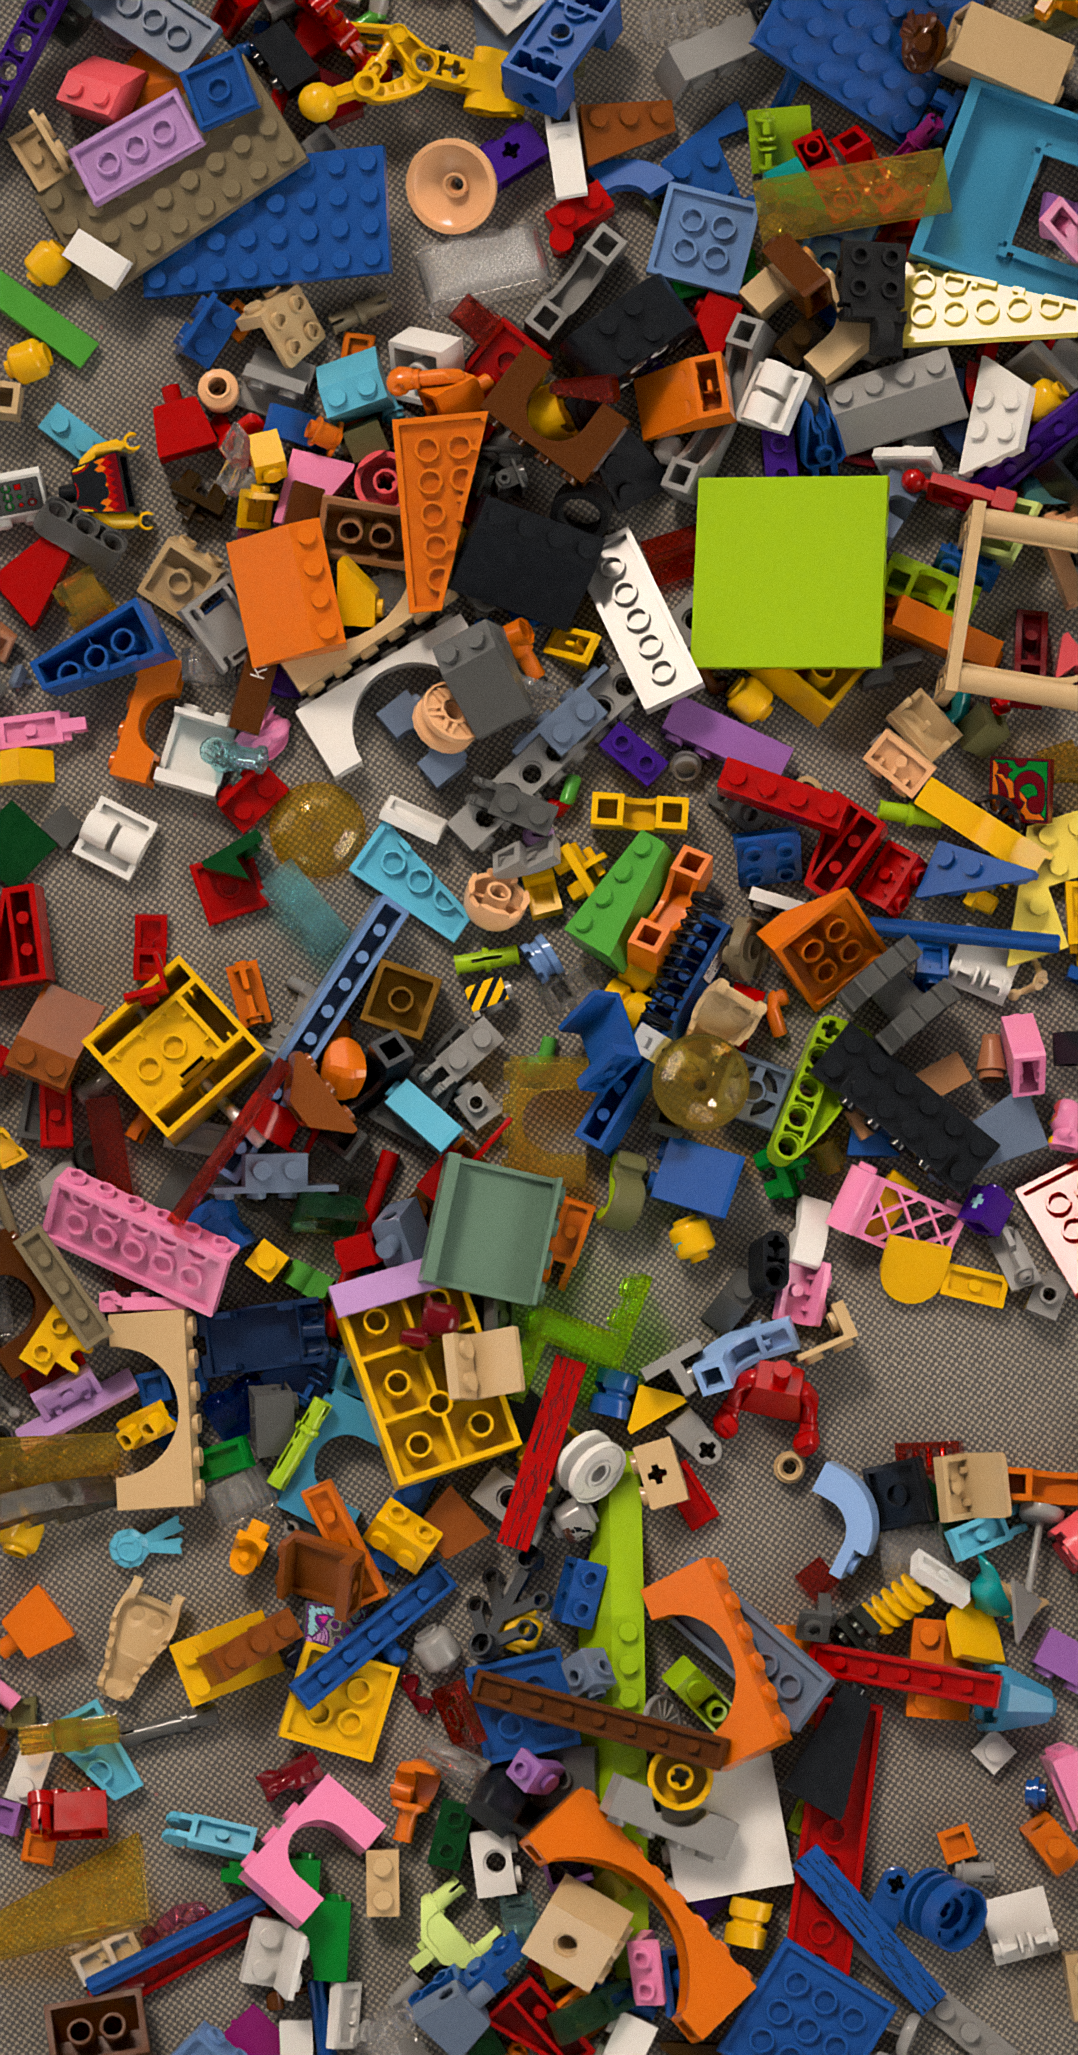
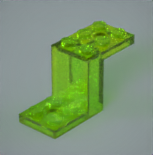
M630 1273L629 1278L624 1277L618 1289V1295L621 1296L617 1308L613 1307L606 1322V1325L610 1327L609 1331L545 1306H536L534 1311L529 1310L523 1324V1329L527 1331L523 1342L520 1341L525 1391L505 1395L506 1399L516 1403H524L545 1345L608 1369L619 1370L653 1277L643 1273Z

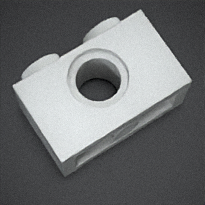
M489 1829L469 1831L478 1899L516 1894V1886L523 1884L520 1865L513 1866L512 1853L518 1852L515 1832L508 1833L502 1839ZM492 1853L502 1854L506 1860L504 1868L499 1871L491 1870L486 1863L488 1856Z

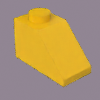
M342 556L337 562V602L342 625L375 627L379 622V618H384L385 599H380V589L349 556Z

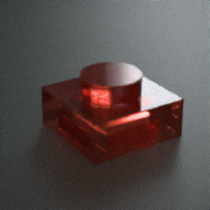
M820 1556L794 1576L814 1602L817 1601L818 1592L827 1593L840 1582L837 1577L829 1574L830 1568Z

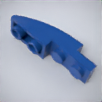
M512 1930L506 1936L499 1937L481 1957L472 1959L464 1971L455 1963L447 1969L440 1970L422 1990H416L408 1998V2001L405 2003L408 2020L412 2024H416L412 2006L453 1980H459L469 1991L484 1980L496 1994L509 1984L506 1970L524 1956L520 1952L524 1946L522 1938Z

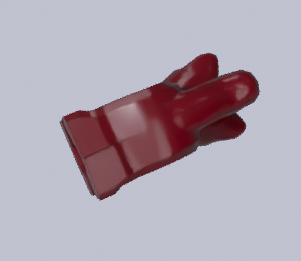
M303 1750L297 1757L285 1762L278 1769L265 1770L259 1773L255 1779L260 1783L266 1801L270 1803L282 1791L286 1789L292 1791L300 1789L316 1779L323 1778L324 1774L314 1753H308L306 1750Z

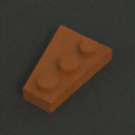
M672 100L581 104L577 108L585 170L605 160L616 158L622 153L665 138L676 131Z

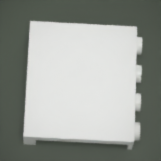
M770 1751L728 1772H713L714 1777L711 1791L706 1799L695 1808L677 1811L659 1803L661 1812H657V1814L665 1822L676 1823L685 1821L703 1808L740 1824L725 1862L715 1857L712 1863L694 1856L696 1850L685 1846L683 1851H680L668 1845H661L664 1865H671L673 1876L666 1878L667 1884L672 1890L679 1891L685 1897L687 1903L795 1883ZM681 1768L675 1769V1775L670 1776L671 1781H677L679 1785H684L685 1778L689 1776V1772H683Z

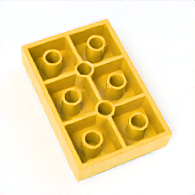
M440 1288L337 1319L333 1305L331 1306L395 1491L518 1450L522 1445L505 1395L471 1402L449 1400L442 1339L429 1337L432 1345H427L422 1349L398 1344L400 1331L420 1326L426 1296L433 1297L432 1301L446 1304L451 1303L458 1308L461 1321L456 1333L475 1334L483 1332L469 1293Z

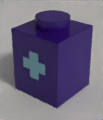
M988 1183L987 1186L973 1184L957 1218L975 1234L999 1237L1015 1203L1005 1195V1190L998 1185Z

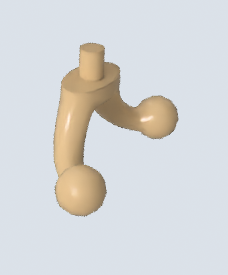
M1038 959L1031 961L1036 973L1032 983L1018 990L1010 989L1007 996L1010 1001L1018 1000L1021 995L1039 991L1048 983L1047 971L1043 969Z

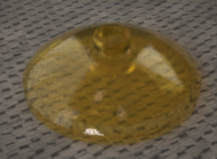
M325 782L305 783L291 789L276 804L269 825L270 841L279 860L293 872L310 878L333 876L349 867L363 847L366 832L364 816L356 800L342 788ZM315 821L321 822L323 825L322 830L319 832H313L310 829L311 824Z
M709 1034L687 1035L671 1043L659 1056L652 1076L653 1095L659 1109L676 1125L693 1131L714 1130L732 1121L743 1108L750 1087L748 1068L739 1051L726 1040ZM703 1080L706 1083V1088L703 1091L696 1090L694 1088L695 1081Z

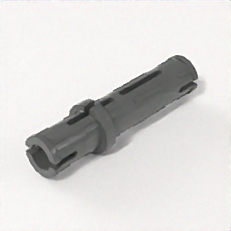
M215 1703L190 1711L182 1709L179 1710V1714L132 1727L121 1728V1740L124 1748L128 1749L182 1733L189 1735L192 1734L193 1730L220 1724V1719Z

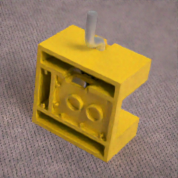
M178 955L164 968L170 994L159 996L158 1002L146 1006H140L139 1002L127 1005L125 1002L81 1042L147 1114L175 1148L220 1109L258 1149L266 1142V1139L229 1099L267 1067L271 1059L259 1042L184 959ZM159 975L154 976L141 989L161 984Z

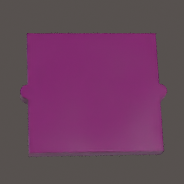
M255 2003L238 2019H232L231 2026L224 2032L226 2040L235 2048L244 2050L247 2055H280L279 2028Z

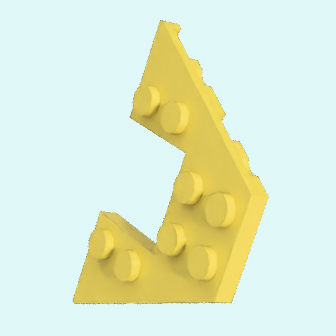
M1078 810L1052 818L1051 824L1036 823L1026 827L1024 836L1053 854L1050 860L1045 858L1036 871L1039 874L1036 882L1030 881L1027 884L1018 885L1013 911L1014 916L1011 930L1058 934L1061 938L1059 952L1068 949L1069 945L1049 888L1063 884L1065 881L1078 879ZM1009 949L1006 968L1053 953Z

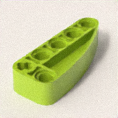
M832 1015L824 1016L809 1031L767 1147V1157L775 1166L785 1167L792 1163L816 1142L843 1109L837 1103L838 1097L808 1072L813 1067L810 1056L820 1058L849 1023L846 1020ZM855 1025L872 1040L874 1039L868 1030ZM824 1028H826V1029L828 1030V1036H829L830 1038H827V1037L825 1036V1035H826V1031L823 1030ZM800 1085L809 1087L812 1097H805L800 1092ZM789 1114H795L800 1118V1127L790 1122ZM779 1143L788 1145L791 1151L790 1156L780 1152Z

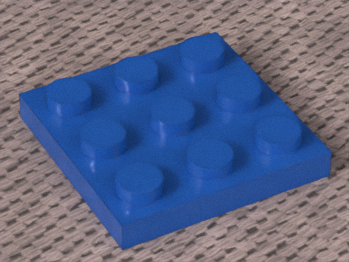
M560 1647L464 1668L470 1695L478 1669L571 1695L560 1664L563 1662ZM472 1702L485 1765L512 1760L520 1748H527L532 1754H538L582 1744L579 1731Z

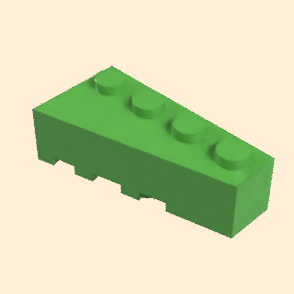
M641 830L564 928L578 948L624 975L628 966L626 963L627 941L641 917L646 919L653 912L652 907L657 897H661L670 868L676 859L666 843Z

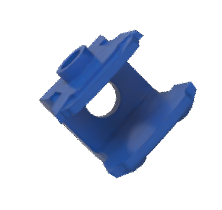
M211 1199L193 1210L185 1219L240 1246L238 1254L258 1240L256 1235L241 1221L238 1215L239 1210L233 1200Z

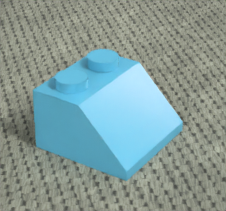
M376 346L316 367L318 390L327 419L335 426L338 421L347 424L395 406L392 395L387 390V379Z

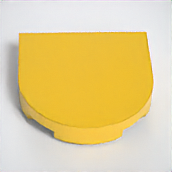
M888 1234L879 1267V1275L884 1290L893 1299L907 1304L921 1303L930 1299L939 1291L944 1282L952 1248L941 1244Z
M971 1597L970 1602L963 1609L953 1604L950 1612L946 1615V1626L953 1658L987 1665H1002L1006 1663L999 1630L993 1616L975 1608V1601Z

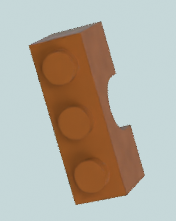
M289 1607L272 1613L248 1627V1630L217 1645L196 1658L211 1687L228 1681L304 1636Z

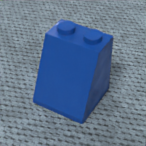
M670 1137L668 1142L662 1140L656 1159L662 1161L658 1173L651 1171L646 1190L652 1191L649 1199L723 1223L746 1157L683 1138L675 1139Z

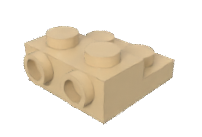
M183 534L179 537L176 535L171 536L166 540L136 592L181 622L183 621L176 612L222 579L228 571L221 566L223 560L211 552H207L204 555L195 549L197 543ZM206 599L197 607L202 609L208 599Z

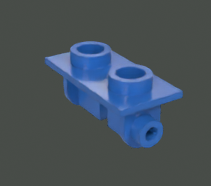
M942 542L932 567L959 578L963 550L957 549V546L951 542L949 544ZM981 555L978 556L974 584L982 587V590L991 593L1001 566L996 564V560H991Z

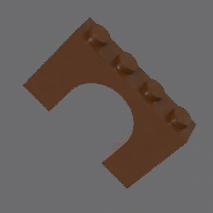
M525 345L480 405L482 411H489L487 423L496 429L500 425L511 432L508 436L509 439L521 448H524L526 444L536 451L534 457L548 468L551 464L557 466L562 470L559 476L575 487L579 483L585 487L631 426L630 421L603 402L584 429L576 436L563 441H553L540 436L529 423L528 408L533 395L554 367L551 362L528 345Z
M6 1228L0 1229V1275H7L19 1280L28 1289L33 1303L32 1316L26 1328L0 1346V1367L8 1379L13 1380L31 1368L30 1365L20 1360L19 1357L54 1302L13 1244L19 1238L14 1230L8 1232Z

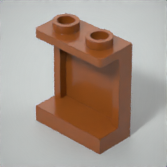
M298 1529L294 1530L286 1539L281 1540L277 1549L279 1569L275 1576V1585L277 1586L276 1598L284 1600L290 1593H294L335 1607L334 1619L346 1623L361 1608L366 1552Z

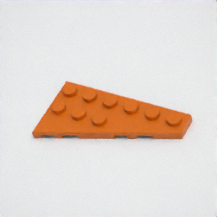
M489 411L392 419L409 614L438 612L443 609Z

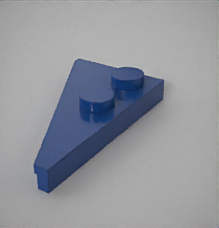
M939 840L915 897L921 901H929V897L941 895L953 897L959 896L964 892L976 893L994 890L996 886L1004 884L1023 885L1033 880L1037 881L1039 874L1035 870Z

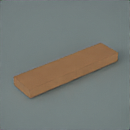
M958 1051L915 1074L940 1096H944L973 1079ZM847 1111L844 1113L859 1141L875 1134L862 1123L864 1118L857 1112L853 1111L850 1113Z

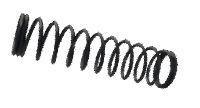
M692 892L690 899L697 907L690 906L685 908L687 915L692 919L684 918L680 920L681 925L686 930L676 931L675 935L681 942H672L670 944L671 949L677 954L665 955L666 961L672 966L660 967V971L667 978L660 977L655 979V983L662 990H650L651 996L658 1002H645L646 1008L651 1013L641 1012L639 1016L645 1023L661 1030L671 1031L672 1024L675 1022L651 1009L648 1004L663 1006L676 1012L680 1010L660 1000L653 992L671 995L681 1000L685 998L668 990L658 980L690 988L689 985L668 975L663 969H672L692 977L695 976L694 973L673 963L668 957H677L697 965L700 964L699 961L689 958L676 950L673 945L689 947L701 953L705 952L703 949L685 941L678 933L690 934L706 941L710 940L708 937L691 930L683 921L694 922L710 929H715L713 925L699 920L688 910L706 912L718 918L720 917L719 914L707 910L698 903L716 910H723L725 906L721 900L704 892Z

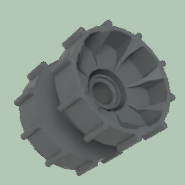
M909 935L896 942L874 960L836 996V999L850 1015L873 999L891 1021L875 1036L873 1041L886 1050L889 1055H893L960 997L946 978L923 994L908 977L905 971L923 954V951Z

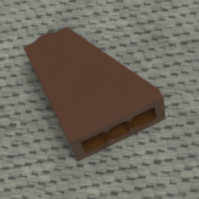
M788 232L781 237L775 236L766 242L764 249L761 250L764 264L807 320L833 303L830 278Z

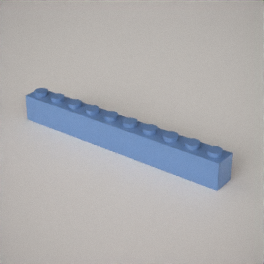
M384 894L375 897L240 1108L245 1117L257 1094L286 1108L282 1098L289 1054L293 1051H301L303 1054L307 1052L316 1061L410 911ZM231 1122L203 1167L229 1184H237L242 1177V1153H257L259 1148L256 1149L237 1126Z

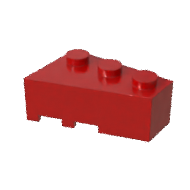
M31 883L2 888L0 899V991L42 985L46 982H56L44 887Z

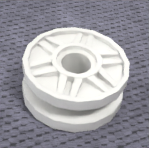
M598 1430L586 1431L575 1437L559 1456L555 1467V1479L577 1501L585 1504L595 1502L606 1496L618 1483L626 1465V1454L618 1444L611 1442L605 1433Z

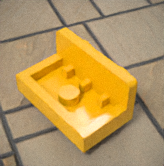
M390 1497L362 1538L374 1548L395 1560L401 1567L408 1569L416 1575L443 1536V1533Z

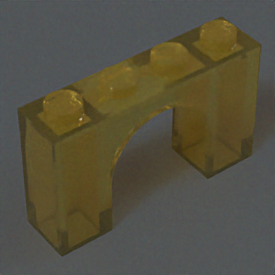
M510 1054V1061H504L503 1081H510L509 1094H503V1113H509V1117L513 1121L502 1133V1145H508V1158H502L501 1166L551 1178L562 1177V1186L585 1187L586 1152H553L535 1146L524 1132L522 1116L528 1102L543 1091L579 1090L576 1079L588 1068V1056Z

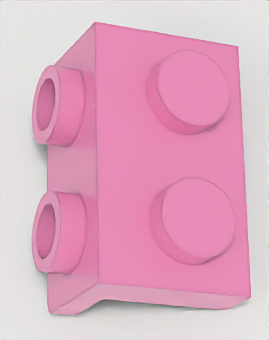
M789 1262V1282L785 1288L776 1292L772 1319L776 1320L790 1315L793 1324L820 1327L826 1315L825 1299L827 1289L832 1281L831 1263L821 1262L820 1268L815 1270Z
M641 1930L626 1941L635 2006H663L666 2004L667 1999L660 1944L655 1939L654 1930Z

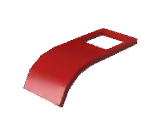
M257 1094L246 1118L264 1138L287 1152H297L289 1147V1144L300 1124L288 1109ZM309 1128L312 1130V1133L302 1152L309 1154L320 1129Z

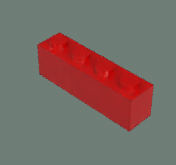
M727 757L716 786L720 796L838 838L850 810L849 799Z

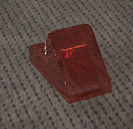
M469 293L448 316L456 326L484 348L488 346L504 327V323L500 320L501 316L495 310Z

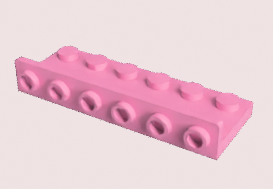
M67 1167L54 1180L42 1225L55 1245L210 1318L217 1312L231 1260L239 1253L240 1249L238 1244L231 1242L224 1236H218L201 1228L196 1223L188 1222L173 1215L166 1209H160L145 1202L138 1196L130 1195L115 1188L108 1182H102L87 1175L84 1171L72 1167Z

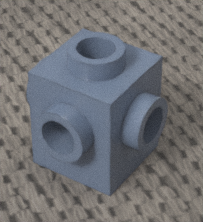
M581 1648L560 1663L568 1687L574 1696L596 1701L607 1695L606 1691L617 1684L604 1648Z

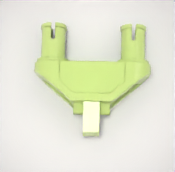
M454 1874L433 1894L429 1892L421 1896V1941L416 1944L420 1952L408 1962L416 1973L429 1962L435 1968L440 1963L447 1966L455 1963L459 1968L466 1969L468 1963L475 1957H481L492 1947L494 1943L492 1941L502 1933V1930L495 1925L490 1932L474 1945L473 1943L470 1944L445 1915V1908L467 1891L462 1883L452 1892L450 1891L459 1883V1879Z

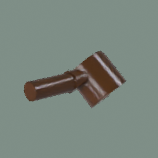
M302 1985L299 1992H295L294 1997L307 1993L308 1985ZM276 1990L270 1991L266 1996L267 2009H285L284 1998Z

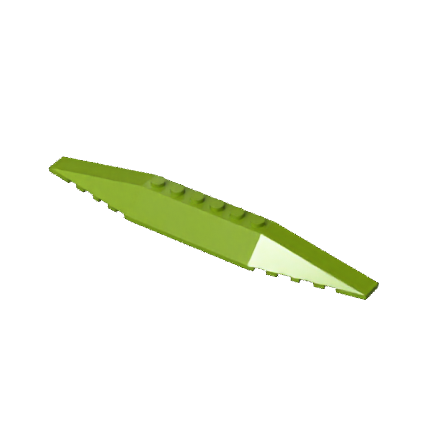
M624 1451L626 1454V1465L623 1475L616 1486L606 1496L599 1499L597 1516L600 1521L596 1523V1531L593 1533L588 1559L590 1562L607 1566V1573L593 1626L591 1629L578 1627L579 1649H605L617 1684L606 1691L607 1695L595 1702L643 1714L646 1705L644 1599L640 1592L644 1588L642 1500L639 1493V1487H642L641 1475H634L629 1456L634 1455V1452ZM580 1732L582 1742L580 1746H598L600 1805L614 1772L647 1786L646 1750ZM627 1822L621 1831L629 1840L632 1839L641 1846L644 1851L643 1856L648 1861V1837L637 1833L636 1829L638 1826ZM592 1865L598 1892L634 1913L628 1924L634 1929L627 1940L641 1930H649L648 1897L626 1878L611 1870ZM626 1943L613 1963L616 1978H631Z

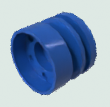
M928 1867L917 1872L907 1882L901 1893L898 1906L899 1918L905 1928L947 1952H960L969 1947L979 1937L985 1926L988 1912L987 1902L981 1891L938 1867Z

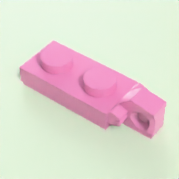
M60 710L0 718V750L4 751L17 747L34 748L73 741L72 734L89 732L87 719L85 716L70 718L69 712H61Z
M115 1290L99 1293V1310L102 1314H126L179 1309L190 1311L189 1307L165 1296L150 1297L149 1292H132L131 1297H122Z

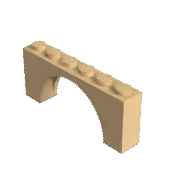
M185 1309L108 1315V1323L114 1330V1333L109 1336V1347L135 1350L154 1360L170 1378L178 1400L177 1427L164 1453L153 1464L142 1471L116 1478L117 1511L200 1507L201 1499L205 1498L206 1490L204 1480L200 1479L199 1467L203 1466L204 1453L202 1447H198V1434L202 1432L201 1415L197 1414L196 1401L200 1400L201 1395L199 1382L195 1381L194 1369L199 1366L198 1351L193 1349V1336L197 1335L196 1318L192 1316V1311Z

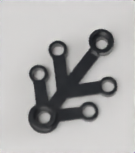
M533 1544L530 1545L528 1552L517 1551L515 1560L520 1568L504 1598L501 1589L505 1580L504 1574L495 1567H489L483 1572L482 1581L487 1585L493 1612V1618L489 1626H487L485 1615L489 1610L488 1602L480 1596H473L467 1602V1611L472 1616L475 1630L468 1646L471 1656L478 1662H489L498 1655L500 1647L519 1639L532 1641L538 1634L537 1625L528 1619H523L518 1622L516 1627L501 1632L506 1622L534 1610L543 1613L548 1612L553 1607V1597L544 1590H539L532 1597L516 1603L532 1573L541 1570L545 1563L544 1553ZM496 1574V1579L490 1582L491 1577ZM546 1597L545 1602L539 1606L540 1600ZM481 1602L480 1608L475 1611V1606ZM530 1626L529 1632L524 1634L525 1628Z

